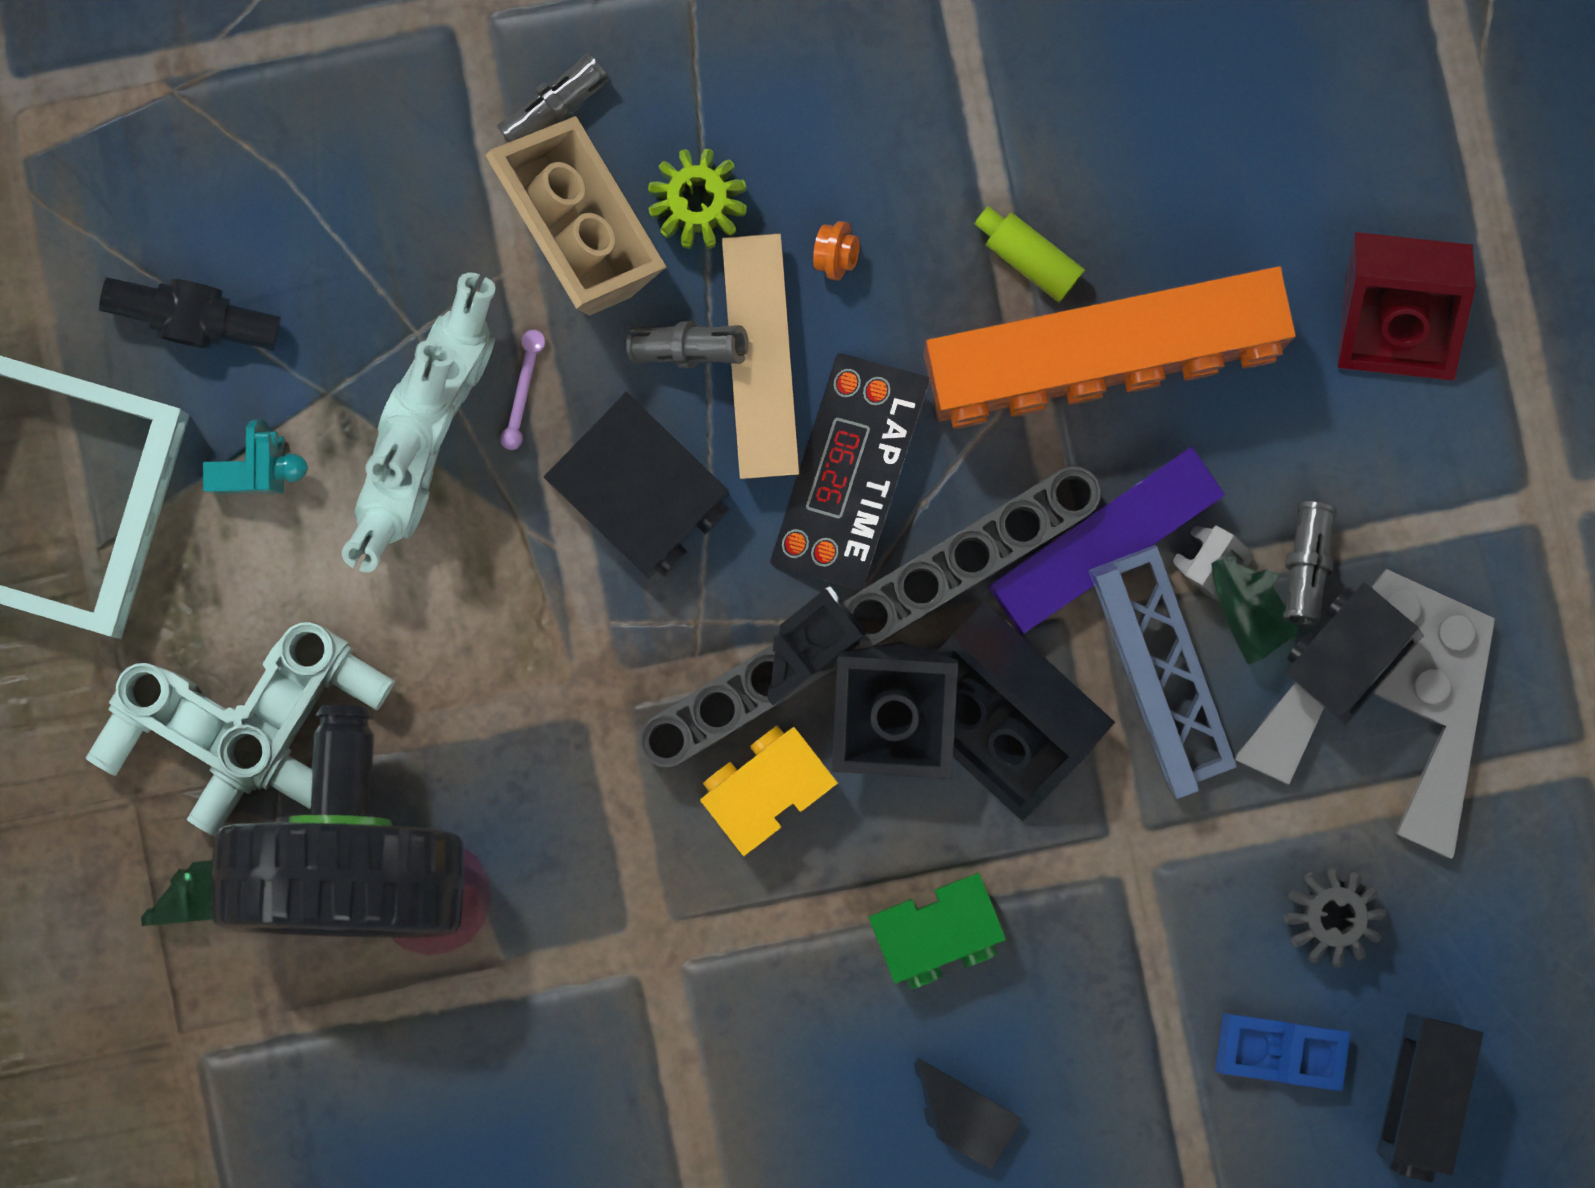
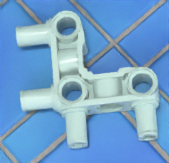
M469 272L459 277L451 311H448L443 316L440 315L432 326L427 340L417 345L413 363L402 381L394 387L385 405L378 425L379 434L374 452L366 464V480L354 511L358 527L342 549L344 562L352 568L355 567L362 554L366 555L359 571L372 572L375 570L388 544L402 539V537L409 540L414 534L429 498L428 489L434 473L433 469L450 423L462 402L464 403L472 387L476 386L488 364L495 338L489 336L490 331L485 319L496 287L494 282L485 277L480 292L475 293L480 274Z
M311 622L298 623L284 633L263 662L266 670L244 706L237 705L236 708L229 707L225 709L196 691L197 684L180 674L156 665L137 663L126 668L120 674L116 683V691L109 701L111 705L108 710L112 712V715L85 759L116 776L142 732L149 733L150 730L156 732L211 766L209 771L213 773V776L189 814L187 821L208 834L215 836L217 831L226 823L244 792L250 794L252 790L256 791V789L260 790L261 788L267 790L271 786L311 810L312 769L292 758L289 747L325 687L330 688L333 684L373 709L379 710L391 692L395 681L351 654L353 649L349 646L348 641L327 628ZM307 634H317L324 643L323 657L317 664L305 667L296 657L295 648L297 642ZM152 674L161 685V693L159 699L153 705L142 707L134 697V686L140 677ZM246 735H253L262 745V756L255 766L246 769L237 763L234 757V748L240 738Z

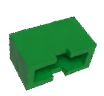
M980 873L971 874L934 889L938 901L916 909L911 898L868 916L894 984L906 980L909 989L912 990L942 978L943 975L939 968L942 965L961 958L965 968L998 955L995 944L1005 941L1006 938Z

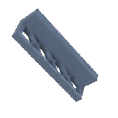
M1153 545L1088 571L1166 785L1175 798L1179 799L1198 792L1197 782L1234 769L1237 765L1158 547ZM1149 563L1156 585L1146 606L1129 599L1120 573ZM1160 597L1168 616L1155 611ZM1133 609L1142 613L1139 622ZM1151 617L1173 628L1176 640L1166 661L1150 655L1146 646L1143 633ZM1180 652L1188 671L1175 666ZM1154 665L1162 668L1159 676H1157ZM1171 672L1193 683L1196 695L1186 716L1169 709L1163 689ZM1200 707L1208 726L1195 721ZM1174 720L1182 723L1179 731H1177ZM1191 727L1212 736L1219 758L1191 768L1183 747Z

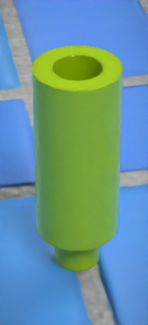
M987 206L974 223V225L990 236L985 244L989 249L1058 303L1065 298L1085 272L1083 267L1013 212H1010L1004 218L990 206Z

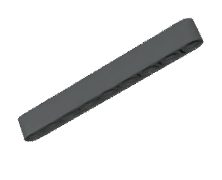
M1070 466L1061 469L843 601L852 615L855 609L865 602H875L881 605L887 614L885 628L876 634L864 635L844 652L880 645L1084 521L1093 513L1100 501L1101 488L1097 478L1090 471L1082 467ZM1076 480L1086 487L1088 503L1083 509L1069 511L1058 503L1056 489L1061 482ZM1017 510H1025L1031 513L1038 523L1037 535L1032 540L1026 542L1012 539L1005 528V521L1010 513ZM966 541L980 543L988 554L987 565L981 571L975 573L962 570L954 558L956 547ZM917 571L931 574L938 586L936 597L924 604L911 601L903 589L905 579L911 573ZM772 644L652 717L644 724L640 733L639 745L641 751L649 762L659 767L673 768L682 765L837 671V657L777 704L772 705L767 699L768 696L757 693L752 686L754 670L762 664L774 663L775 652H773ZM713 694L729 696L735 706V714L732 720L722 727H712L706 724L701 715V706L704 700ZM664 724L677 726L682 731L684 737V745L681 751L671 758L657 756L651 747V736L654 730Z

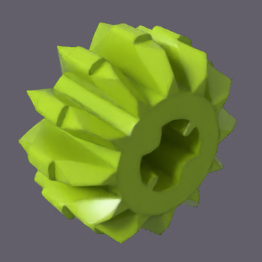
M687 149L681 150L679 158L683 169L677 171L666 161L659 165L661 174L670 183L658 181L649 183L648 191L651 195L666 199L654 203L648 208L650 217L660 219L670 216L660 229L661 235L666 239L673 236L681 227L684 228L681 236V245L685 249H691L694 244L695 232L703 233L704 244L708 249L714 248L716 240L712 231L713 228L717 226L729 237L736 233V227L725 214L737 217L746 215V204L730 199L746 191L745 181L735 179L725 182L735 169L734 163L728 159L722 162L715 170H712L714 153L710 149H704L701 154L700 165H692L689 151ZM695 186L705 187L707 198L713 201L708 208L702 203L701 212L690 211L688 200L683 197L687 190L693 195V187Z

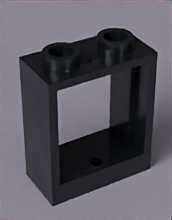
M1407 1013L1377 1148L1378 1154L1391 1161L1390 1170L1397 1171L1399 1175L1432 1183H1434L1436 1172L1453 1175L1484 1032L1462 1025Z

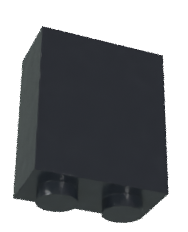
M627 392L543 476L558 493L648 579L656 571L663 577L667 576L688 554V551L682 544L698 528L706 535L730 510L723 503L730 496L729 490Z

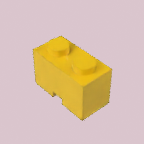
M778 725L750 746L756 755L753 759L738 770L730 761L703 782L709 793L701 798L700 801L743 857L782 828L775 817L794 804L802 812L838 784L795 727H792L784 734Z

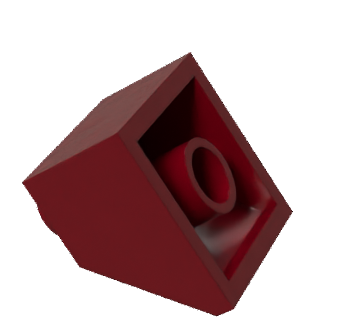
M1355 232L1345 279L1337 368L1455 381L1476 289L1473 244Z

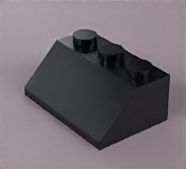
M984 601L936 652L958 660L953 758L1022 821L1082 762L1115 723L1113 719Z

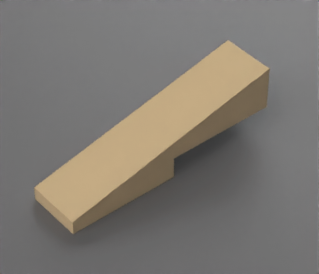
M781 233L723 237L722 246L728 326H743L747 332L749 342L748 354H743L745 361L741 364L731 363L740 479L798 475L799 465Z

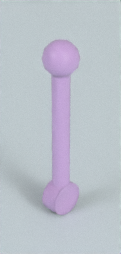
M529 330L522 337V346L525 350L509 425L500 435L501 445L508 450L519 448L523 442V435L519 429L536 355L543 351L545 347V338L537 330Z

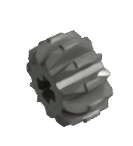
M1337 866L1326 867L1324 873L1325 887L1322 886L1316 875L1312 872H1307L1303 875V881L1311 894L1306 896L1296 890H1290L1287 894V898L1291 902L1303 906L1301 913L1289 912L1283 914V922L1285 924H1303L1304 929L1295 933L1290 938V943L1293 947H1299L1313 939L1314 941L1307 956V959L1313 963H1318L1322 959L1328 946L1329 960L1332 967L1338 968L1343 966L1345 960L1344 946L1347 947L1352 957L1362 961L1366 958V952L1358 939L1363 937L1374 943H1379L1382 939V935L1378 931L1367 928L1368 920L1380 921L1385 919L1386 910L1379 908L1367 909L1365 905L1379 895L1378 888L1376 886H1369L1356 894L1355 891L1361 882L1362 876L1357 870H1351L1346 875L1341 887L1340 873ZM1328 902L1333 906H1346L1348 917H1341V920L1347 923L1341 931L1336 927L1322 926L1320 916L1328 915L1322 911V908Z

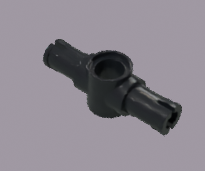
M106 277L99 302V310L102 312L149 322L150 329L158 330V337L204 349H209L211 343L220 345L222 339L274 350L281 323L280 316L230 305V299L222 297L223 291L220 289L181 279H171L170 285L160 283L158 288Z

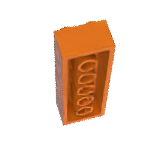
M1281 266L928 339L926 340L923 354L930 379L929 383L938 422L951 420L952 428L958 429L987 422V417L990 416L989 411L1009 408L1011 417L1022 416L1045 410L1048 399L1067 395L1068 405L1080 404L1103 398L1102 393L1106 392V387L1125 384L1126 393L1158 387L1161 385L1160 381L1166 379L1165 375L1181 371L1184 381L1216 375L1219 373L1218 369L1223 368L1224 363L1240 359L1242 369L1270 364L1277 361V356L1283 355V349L1296 335Z

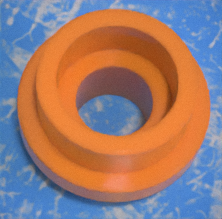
M837 221L834 226L823 224L818 231L813 251V265L816 271L826 272L828 279L841 280L846 270L852 271L857 264L860 240L858 236L852 235V227L849 222Z

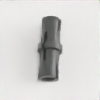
M587 52L572 67L547 85L543 82L536 87L535 91L537 94L518 111L511 114L503 122H500L497 128L507 141L511 142L572 118L571 113L592 95L611 83V79L594 57Z
M680 321L676 326L668 327L633 326L629 330L631 335H627L626 338L627 356L633 364L677 363L676 365L679 368H695L699 363L707 362L741 364L745 361L743 354H748L749 345L748 335L743 326L705 327L698 326L693 321Z
M1305 501L1302 504H1298L1299 514L1294 550L1287 554L1285 564L1286 568L1290 570L1286 608L1283 612V619L1287 622L1305 626L1321 624L1326 575L1333 573L1334 560L1329 557L1334 516H1336L1337 509L1330 504L1314 501Z

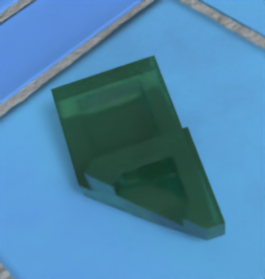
M1226 555L1211 563L1215 587L1234 639L1247 664H1251L1264 659L1300 631L1296 624L1283 619V612L1286 607L1273 586L1278 581V573L1268 569L1256 571L1236 564L1237 558Z
M212 860L192 862L189 868L178 869L170 879L172 884L153 908H148L141 916V926L212 920Z

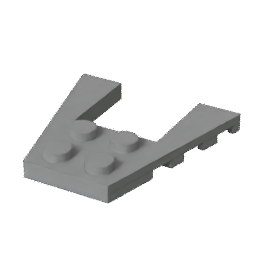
M1386 569L1372 584L1371 588L1417 625L1424 637L1373 695L1443 727L1395 835L1445 858L1452 859L1457 842L1495 618ZM1294 682L1282 699L1277 702L1264 718L1261 725L1245 745L1235 754V761L1289 785L1324 707Z

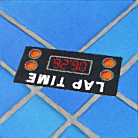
M841 353L836 356L770 560L771 565L858 591L863 589L930 382L929 377Z

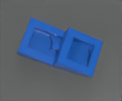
M1223 1013L1215 1072L1343 1091L1351 1032Z

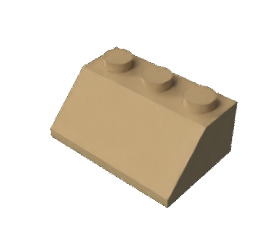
M577 116L491 149L485 154L577 310L591 316L634 296L666 268L665 263Z

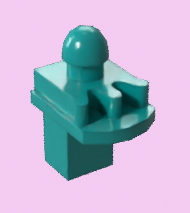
M263 419L250 420L246 426L245 461L203 462V491L212 494H284V480L288 483L301 480L307 473V462L298 454L287 453L284 456L285 437L278 436L277 431H270L268 423Z

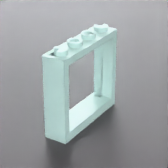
M0 356V376L152 420L94 613L0 585V604L122 639L190 415L180 408Z

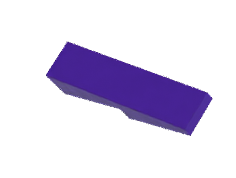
M1191 446L989 585L988 589L1022 636L1092 588L1094 585L1088 570L1153 546L1225 496V493Z

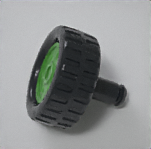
M353 705L321 706L315 715L316 718H320V725L313 735L310 815L290 816L288 823L226 825L215 834L211 871V917L214 924L224 929L239 932L330 937L426 938L440 937L457 932L461 925L464 891V845L462 839L457 834L448 831L392 826L390 819L371 817L374 734L368 726V720L375 718L368 707Z

